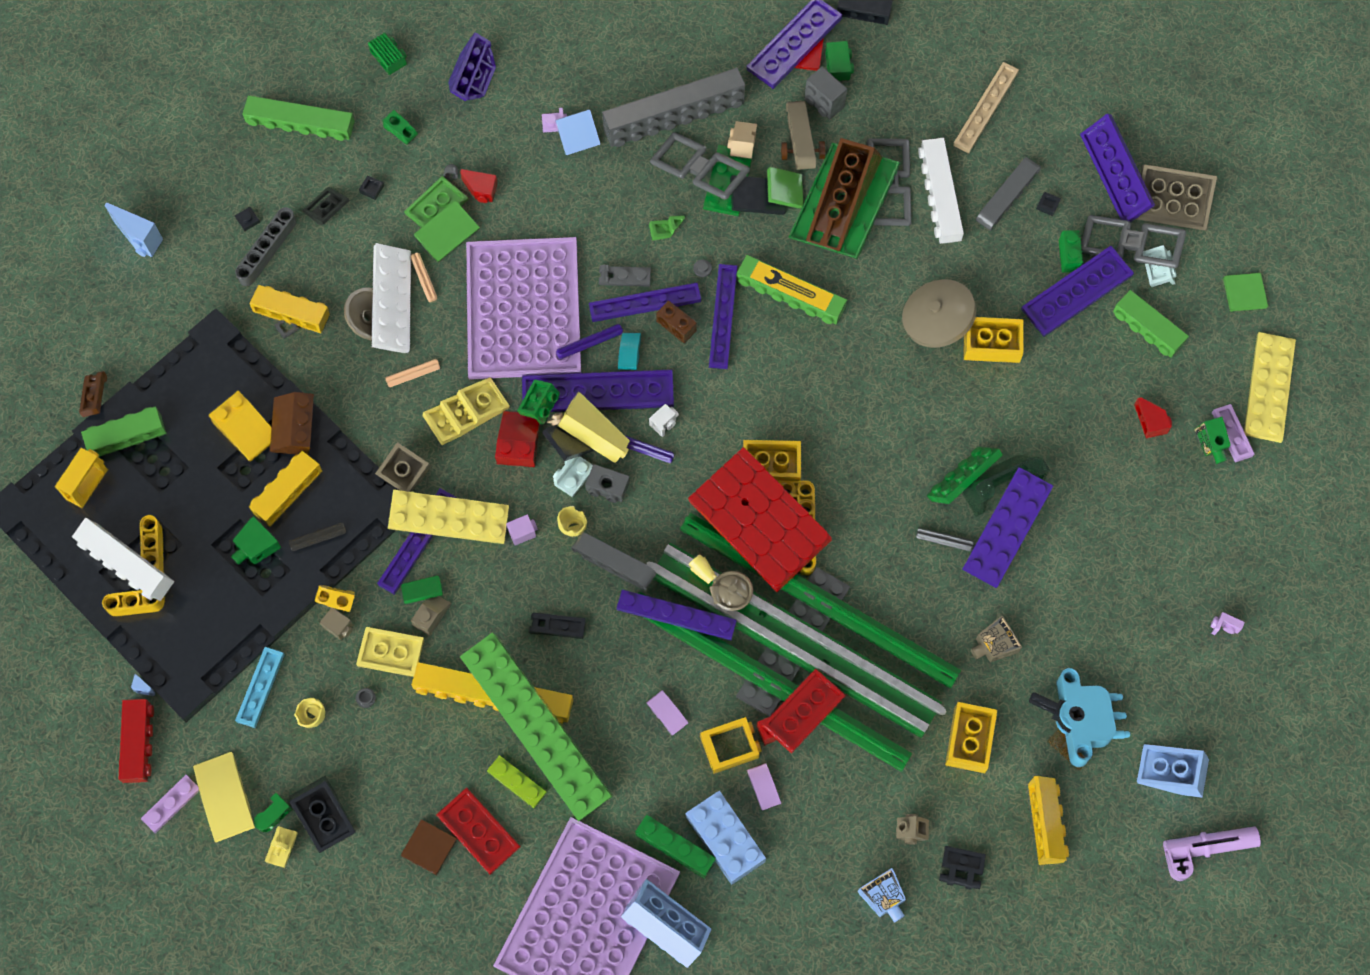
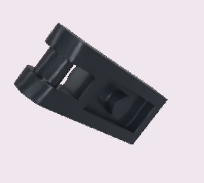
M544 613L531 614L532 626L529 627L530 634L576 639L584 638L586 618ZM541 621H545V627L540 626Z

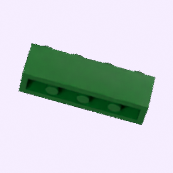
M647 814L635 831L637 837L703 879L707 877L716 862L715 857Z

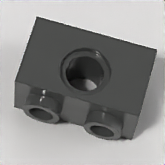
M593 464L585 484L586 491L595 497H599V495L604 496L612 503L622 502L629 486L630 478L627 475ZM604 483L612 484L609 488H604L602 485Z

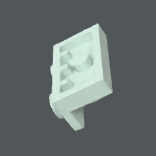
M1164 245L1143 251V256L1172 260L1173 258L1171 251H1167ZM1145 264L1151 287L1170 282L1172 285L1176 284L1174 279L1177 277L1175 268Z
M580 456L565 461L563 468L558 469L553 476L554 485L571 497L576 495L588 479L593 466Z

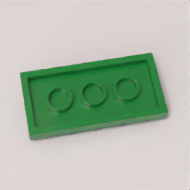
M718 145V153L749 168L751 167V158L730 156L731 149L728 146ZM718 161L713 166L709 184L725 191L730 185L731 175L737 176L740 171ZM710 192L706 193L703 205L704 210L739 216L740 211H732L731 195L728 199L724 200Z
M975 448L971 452L972 455L962 460L954 471L945 475V479L941 483L931 488V492L927 497L932 502L950 504L1003 456L1000 449Z

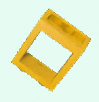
M80 448L55 485L56 489L67 501L81 508L84 507L108 471L104 461L98 457V453L91 449L87 451L83 448Z
M746 717L700 732V738L713 774L759 758V752H762L758 740L754 741L752 735L755 733L751 722H747ZM742 726L752 752L720 763L711 737Z

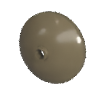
M360 288L351 293L344 305V316L353 332L364 339L372 340L373 288Z

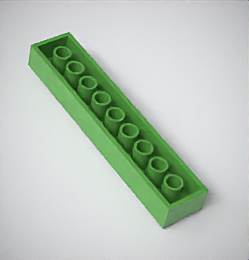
M492 632L460 656L578 821L584 819L613 797L496 634Z

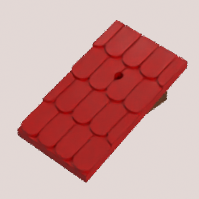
M744 447L688 497L689 502L776 592L832 541L827 531L809 515Z

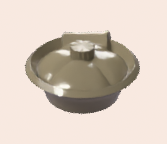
M726 571L720 574L714 580L712 586L709 587L714 604L725 610H740L748 605L753 596V586L750 579L738 571Z

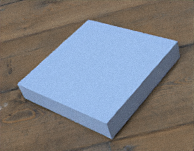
M590 110L555 120L566 155L600 145Z

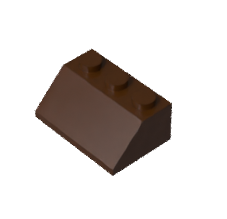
M293 392L274 397L270 452L299 454L303 451L309 455L314 394Z

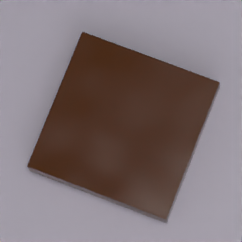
M421 819L401 853V857L437 876L457 838Z

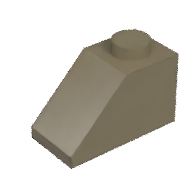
M440 596L429 598L422 603L411 619L413 626L430 636L451 603Z

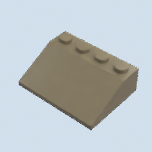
M1141 165L1140 175L1155 206L1136 219L1206 231L1217 176Z

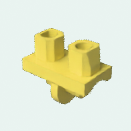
M278 826L265 862L285 868L298 832Z

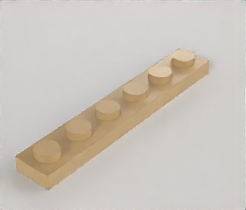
M1005 62L1002 63L954 141L953 146L970 153L1017 76L1019 69Z

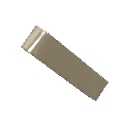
M805 101L787 102L786 112L788 111L787 119L797 170L815 169L816 157Z

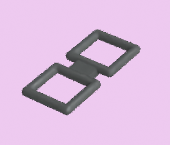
M676 132L670 135L650 160L652 165L681 179L685 178L689 172L696 175L693 180L695 186L724 200L729 198L750 171L748 166L718 152L710 160L702 157L707 150L704 145ZM675 141L697 150L682 170L660 161ZM718 161L740 171L725 191L702 181Z
M869 138L867 146H902L903 170L897 171L888 193L904 194V219L876 218L873 225L909 226L911 225V189L908 186L898 185V178H908L910 176L909 140Z
M1094 215L1088 216L1081 240L1082 254L1096 256L1104 251V249L1088 247L1093 224L1098 223L1123 227L1116 251L1121 258H1123L1126 249L1136 251L1134 261L1138 263L1177 268L1179 266L1186 230L1143 224L1141 232L1130 230L1131 222L1127 220ZM1148 231L1178 236L1172 260L1142 256Z

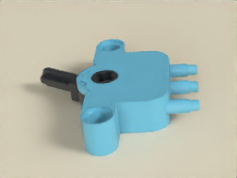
M1072 668L1063 670L1057 680L1058 703L1035 692L1029 698V703L1053 714L1051 719L1056 720L1057 727L1065 734L1069 759L1075 767H1083L1092 757V748L1105 747L1112 739L1130 737L1129 731H1116L1115 720L1125 719L1127 715L1125 712H1113L1111 701L1122 700L1123 695L1109 693L1101 686H1081L1079 675ZM1064 678H1068L1071 683L1067 682ZM1077 753L1083 754L1085 758L1079 757Z

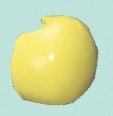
M574 506L563 508L558 514V526L565 535L576 537L586 530L587 519L583 511L579 512ZM573 523L578 524V525L569 527V526H570L571 524H573Z
M311 697L303 699L297 705L294 714L298 721L297 724L306 728L319 726L325 718V708L322 702ZM307 712L314 715L315 718H309Z

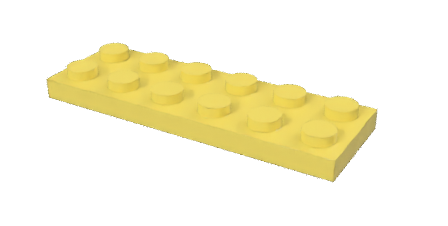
M1258 332L1244 428L1246 436L1282 443L1296 339Z
M393 490L388 529L504 544L509 505Z

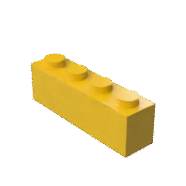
M258 285L250 301L252 311L277 320H284L286 323H293L318 333H322L330 315L328 307L321 302L315 303L305 297H296L286 291H277L270 286Z
M303 451L296 454L291 459L290 464L279 471L277 478L265 486L260 496H256L251 501L249 508L252 513L270 527L322 472L320 465Z

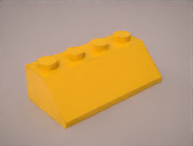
M1034 776L1029 782L1028 788L1039 865L1064 863L1067 860L1066 857H1069L1068 846L1064 845L1063 837H1066L1065 825L1061 824L1063 808L1058 802V797H1060L1059 784H1056L1054 778Z

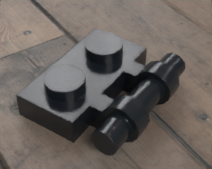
M945 846L941 867L949 869V873H940L939 881L946 882L950 886L956 884L965 886V889L971 890L974 888L980 890L981 881L973 879L974 874L983 875L986 854ZM956 870L966 872L967 878L955 876Z

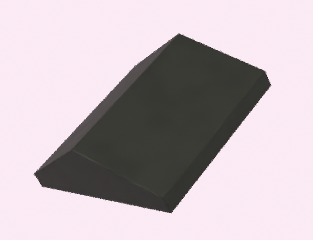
M327 187L302 211L318 225H324L350 200L332 188ZM328 193H330V195H329L325 200H323L322 202H320V204H319L312 212L309 211V210H310L311 208H313L323 197H325Z

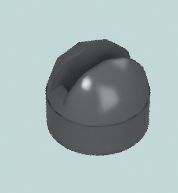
M449 164L445 167V178L450 179V174H454L452 179L458 178V169L454 164Z

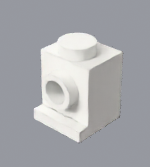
M665 404L649 418V425L663 437L665 436L666 429L670 430L674 427L676 417L679 414L673 407L669 408Z

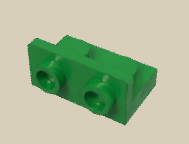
M534 379L517 411L520 415L535 418L540 424H544L558 400L560 392L552 383Z

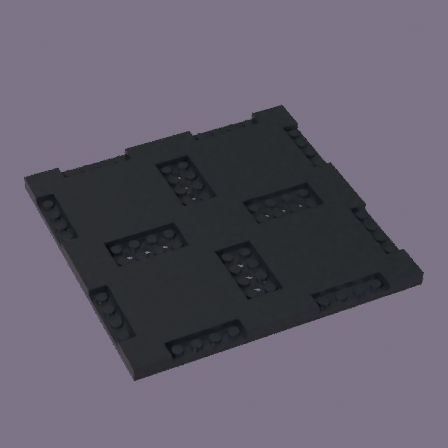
M216 308L188 331L189 336L139 379L133 384L128 382L101 405L100 413L88 416L72 430L73 435L17 483L13 484L11 482L0 491V528L186 723L262 654L264 647L269 648L317 604L315 598L319 585L334 588L396 531L388 529L393 490L398 489L375 474L379 467L315 403H313L308 456L320 465L322 472L270 527L252 513L249 508L251 501L256 496H260L265 486L277 478L279 471L286 468L296 454L270 452V448L267 447L260 453L265 455L263 462L258 463L255 461V458L249 462L213 424L209 414L239 391L272 428L274 397L293 392H303L271 364ZM156 407L161 414L166 434L141 442L145 444V448L142 451H136L135 447L137 444L99 456L104 461L108 471L84 507L81 508L67 501L56 489L55 485L80 448L86 450L81 432L91 426H100L109 420H118L124 418L127 414H135L145 408ZM151 455H156L157 461L152 464L148 463V458ZM165 467L170 469L168 475H160L161 469ZM244 467L251 468V472L248 475L241 474V470ZM152 515L162 525L164 574L171 578L174 583L165 594L164 607L160 611L112 616L104 609L102 605L103 598L112 593L138 590L128 584L130 582L128 579L123 580L115 575L117 572L115 569L110 570L102 565L103 560L100 559L98 561L90 556V550L85 551L77 546L78 541L72 538L83 520L88 518L99 524L141 556L140 521L144 516ZM254 516L279 542L281 548L255 565H249L248 558L238 565L231 557L236 552V545L233 540ZM150 524L147 529H152L155 524ZM151 542L148 545V548L153 547L155 545V542ZM153 560L150 563L154 565L156 563V560ZM265 569L271 570V575L268 578L261 577V572ZM153 598L149 604L155 603L157 599ZM137 600L131 601L130 606H134ZM113 602L110 608H114L117 602Z

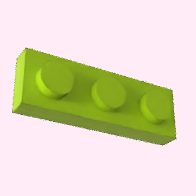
M500 755L487 770L490 775L532 808H535L547 793Z

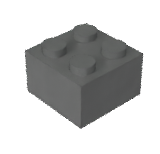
M823 67L819 68L806 80L805 100L810 106L814 105L821 116H826L830 120L845 107L847 88Z

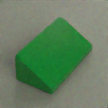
M439 576L401 585L404 604L443 595Z

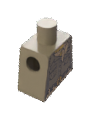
M1001 616L978 634L976 640L979 645L972 648L971 653L975 659L986 655L988 660L993 662L1019 653L1022 646L1004 617Z

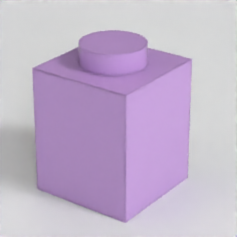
M528 514L506 523L514 545L536 537L535 531L538 530L534 519H529Z

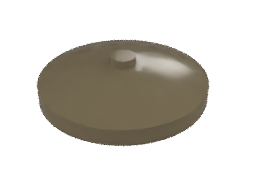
M935 280L921 286L908 298L902 313L903 326L909 337L917 344L931 348L944 347L958 341L970 330L976 317V302L969 289L963 284L954 280Z

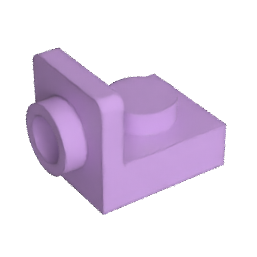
M559 108V113L542 114L543 133L558 131L555 120L567 116V114H563V108Z
M1222 612L1219 617H1214L1210 625L1213 628L1211 634L1215 635L1221 626L1227 633L1238 634L1245 622Z

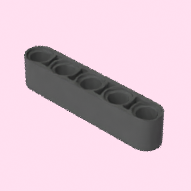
M1025 157L981 210L976 221L992 231L993 225H997L1003 217V213L1007 212L1013 205V201L1018 199L1024 192L1025 186L1028 187L1033 181L1034 175L1040 172L1041 166Z
M281 208L237 266L235 274L241 285L250 286L255 282L295 227L296 218L290 208Z
M582 532L571 547L574 553L578 552L585 560L642 590H646L656 576V572L648 565Z

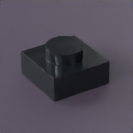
M367 175L359 188V192L376 200L384 187V183Z
M1044 191L1036 209L1053 216L1061 198Z
M251 207L235 215L236 220L244 231L260 223Z

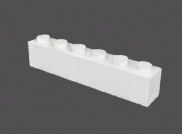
M944 138L922 140L918 153L919 158H923L922 173L926 174L927 177L925 179V188L930 192L928 204L933 207L931 218L932 222H936V227L934 228L935 237L939 238L940 244L962 241L964 233Z
M88 518L83 520L72 538L78 541L77 546L85 551L90 550V556L98 561L100 559L103 560L102 565L110 570L115 569L117 571L115 575L123 580L128 579L130 581L128 584L136 590L140 588L143 591L141 594L149 600L155 598L161 601L174 583L171 578L99 524Z

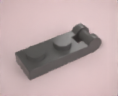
M601 265L599 267V273L601 274L599 285L650 287L651 268L610 267L609 265ZM608 274H614V277L609 278Z

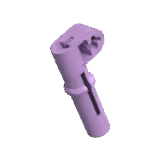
M1254 826L1210 834L1201 832L1197 836L1166 840L1163 842L1169 873L1173 879L1184 881L1193 873L1191 857L1205 856L1208 858L1210 854L1260 847L1258 829ZM1233 839H1234V841H1231V842H1225V843H1218V844H1212V845H1205V846L1193 847V846H1195V845H1202V844H1208V843H1214V842H1220V841H1226V840H1233ZM1184 858H1185V862H1183V863H1181V864H1180V862H1179V863H1173V860H1178V859H1184ZM1179 866L1181 868H1185V872L1182 873L1181 871H1178L1177 868Z

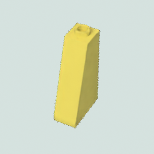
M578 392L569 404L558 426L612 462L616 463L620 457L623 459L629 451L626 447L630 440Z

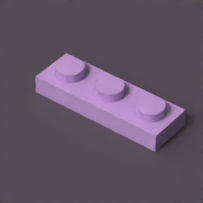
M1229 404L1214 409L1212 411L1214 418L1223 417L1231 444L1229 451L1234 461L1238 462L1253 457L1254 452L1232 405Z
M185 775L141 820L154 833H157L199 792V787Z

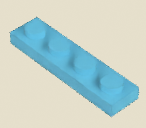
M264 647L235 721L237 723L256 728L285 654L283 652Z

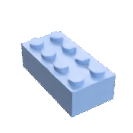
M720 791L686 813V819L709 853L716 858L717 865L731 885L765 863L766 857Z

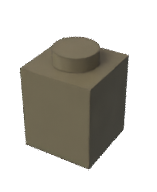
M332 607L320 621L322 628L339 640H342L343 637L347 638L353 630L351 620Z

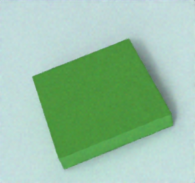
M769 167L767 169L768 202L802 208V174Z
M1261 273L1224 276L1223 280L1230 311L1264 309L1268 307Z

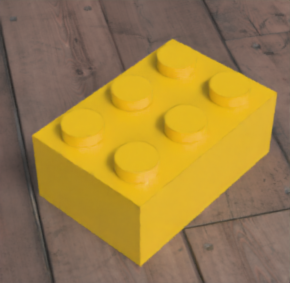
M975 317L972 327L964 335V360L1020 363L1022 359L1023 319Z
M743 440V447L776 480H801V441Z
M957 702L954 708L945 762L946 766L980 773L987 771L997 716L996 709Z

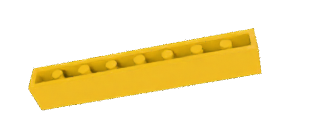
M417 662L411 684L416 693L421 695L433 693L435 697L440 699L451 697L459 703L470 701L474 702L473 705L482 708L485 705L493 706L494 710L499 711L473 674ZM534 687L560 724L568 722L573 704V695Z

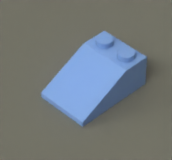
M106 202L105 207L111 218L136 249V252L143 257L146 255L153 257L163 240L155 223Z
M1144 744L1137 783L1180 795L1203 797L1209 759L1205 752L1201 750Z

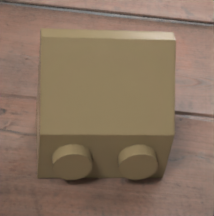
M397 442L375 474L398 490L411 492L423 480L432 466Z

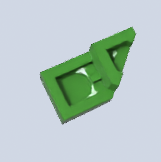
M669 216L668 220L650 221L649 228L652 241L671 238L685 217Z

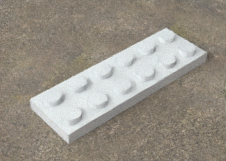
M378 243L374 245L372 347L400 353H408L410 351V250Z

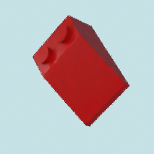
M503 411L495 453L498 465L535 467L540 423L535 418L520 415L518 412Z

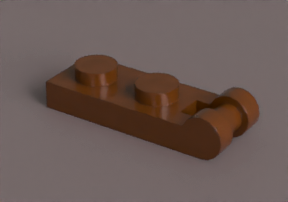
M104 371L97 372L96 375L90 374L84 377L79 414L82 417L100 413L104 382L107 381V375Z

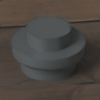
M698 260L694 264L693 270L697 276L707 277L712 271V266L707 260Z
M363 688L356 694V702L362 708H369L376 701L374 691L369 688Z

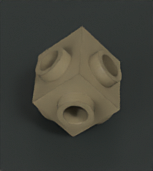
M906 814L905 817L897 818L896 838L904 840L905 844L915 845L917 841L929 840V820L918 817L916 814Z

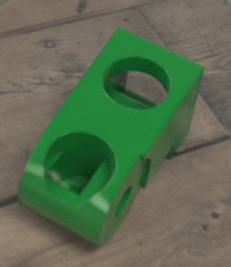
M395 110L383 119V127L406 145L418 135L409 122Z
M277 793L270 798L273 803L254 818V825L261 832L272 830L293 810Z

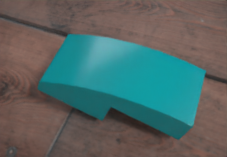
M622 333L618 369L637 370L640 358L641 333Z

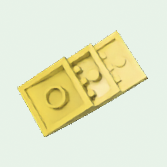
M489 377L458 390L457 395L441 401L439 406L423 412V417L440 444L444 445L509 409L510 406Z
M229 752L194 765L197 784L214 841L219 842L255 828L248 798L244 791L233 753Z

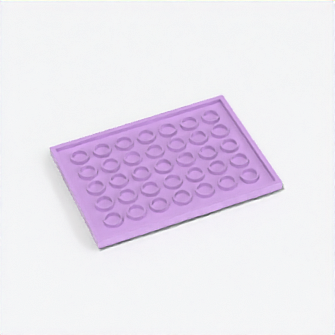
M576 237L466 242L468 378H511L526 375L581 373L580 352L563 359H559L556 355L558 348L580 340Z
M570 817L493 966L509 975H630L648 938L635 927L628 924L621 916L645 879L669 896L680 871Z

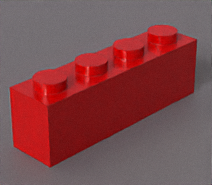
M147 699L122 700L118 777L122 783L148 782V776H151L152 769L151 764H148L149 756H152V745L149 744V738L153 736L152 724L150 725V717L154 716V706Z

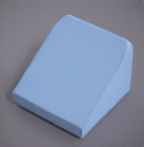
M135 674L131 688L138 694L154 696L155 692Z

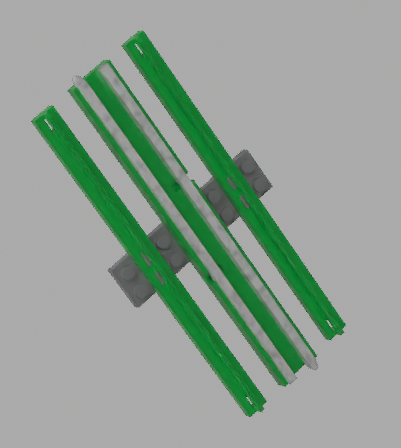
M692 513L685 518L680 531L762 578L710 523ZM669 543L657 564L647 562V565L656 572L653 580L709 613L737 620L736 629L766 646L761 657L756 661L716 636L643 617L745 678L746 681L737 693L736 698L766 716L770 717L781 700L784 702L799 687L792 681L801 667L810 673L817 669L842 692L920 738L923 737L936 713L945 715L946 709L941 706V701L825 634L823 631L832 619L950 689L961 670L843 602L842 600L850 586L816 567L808 581L796 574L781 588V590L797 598L789 612L776 604H769L766 598L754 591L748 605L740 610L730 611L714 604L709 588L714 580L707 584L706 581L690 570L691 567L688 564L696 557ZM711 567L717 577L722 574V572ZM941 672H944L945 674L951 676L952 679L949 678L948 676L942 674ZM834 708L820 723L901 772L912 755L911 752L837 708ZM892 755H894L895 757L899 758V759L902 760L903 762H901V761H899L898 759L894 758Z

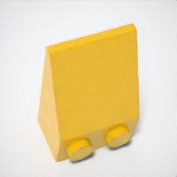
M239 391L209 414L213 424L249 462L270 446L271 426Z

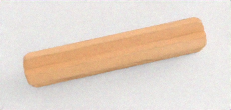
M419 253L412 254L411 260L428 302H433L437 300V295Z
M437 359L387 376V385L393 387L439 370V362Z

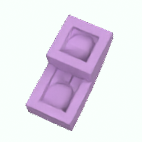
M662 690L646 702L671 735H674L688 724L681 712Z
M766 763L748 769L747 773L761 810L781 804Z

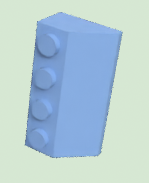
M645 879L627 904L621 916L628 924L635 927L645 937L652 940L662 950H665L687 968L701 954L711 932L710 927L647 879Z

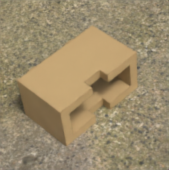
M735 122V127L731 128L728 140V148L731 149L730 156L752 159L757 124Z

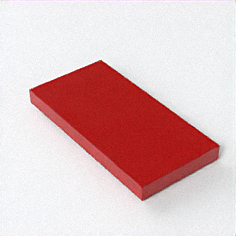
M815 669L762 724V727L792 754L846 695Z
M467 787L436 814L489 875L521 847Z

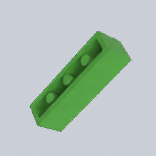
M1131 290L1114 308L1113 312L1117 319L1128 323L1131 330L1142 334L1146 342L1156 345L1165 356L1168 355L1172 358L1189 337Z
M148 407L141 412L127 414L124 418L109 420L100 426H91L81 433L86 450L91 449L98 453L99 456L164 435L166 430L156 407Z

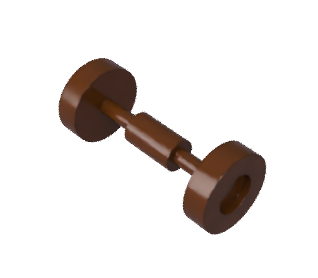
M819 141L818 149H814L815 152H819V159H825V141ZM781 142V160H787V153L794 152L793 149H787V142Z

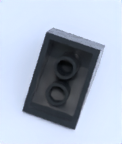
M326 775L289 796L290 804L319 853L356 833Z

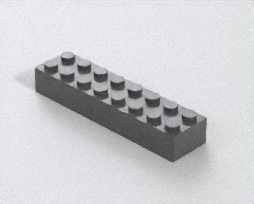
M734 68L603 111V129L610 146L620 147L625 142L631 140L638 141L643 136H654L661 130H672L677 125H687L692 120L698 118L705 119L710 114H720L728 108L740 107L744 103L745 84L738 68Z

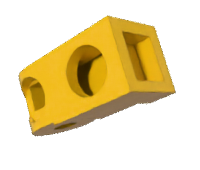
M319 585L315 602L350 612L355 592Z

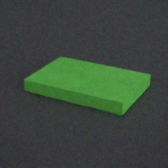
M442 176L411 204L404 213L422 228L455 200L462 206L469 199Z
M455 200L414 233V236L431 256L439 262L478 231L480 227Z

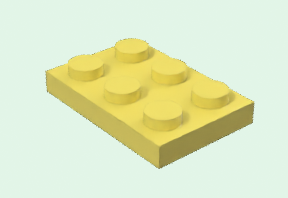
M366 627L356 665L358 667L414 677L424 638Z

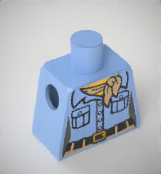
M892 868L859 888V895L879 917L888 912L895 923L905 916L899 905L906 899Z

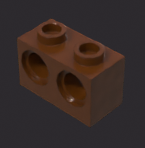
M669 300L656 313V322L684 344L697 331V323Z

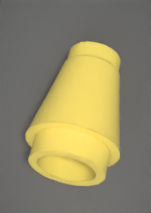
M698 555L688 564L691 567L690 570L706 581L707 584L717 577L707 559L701 555Z

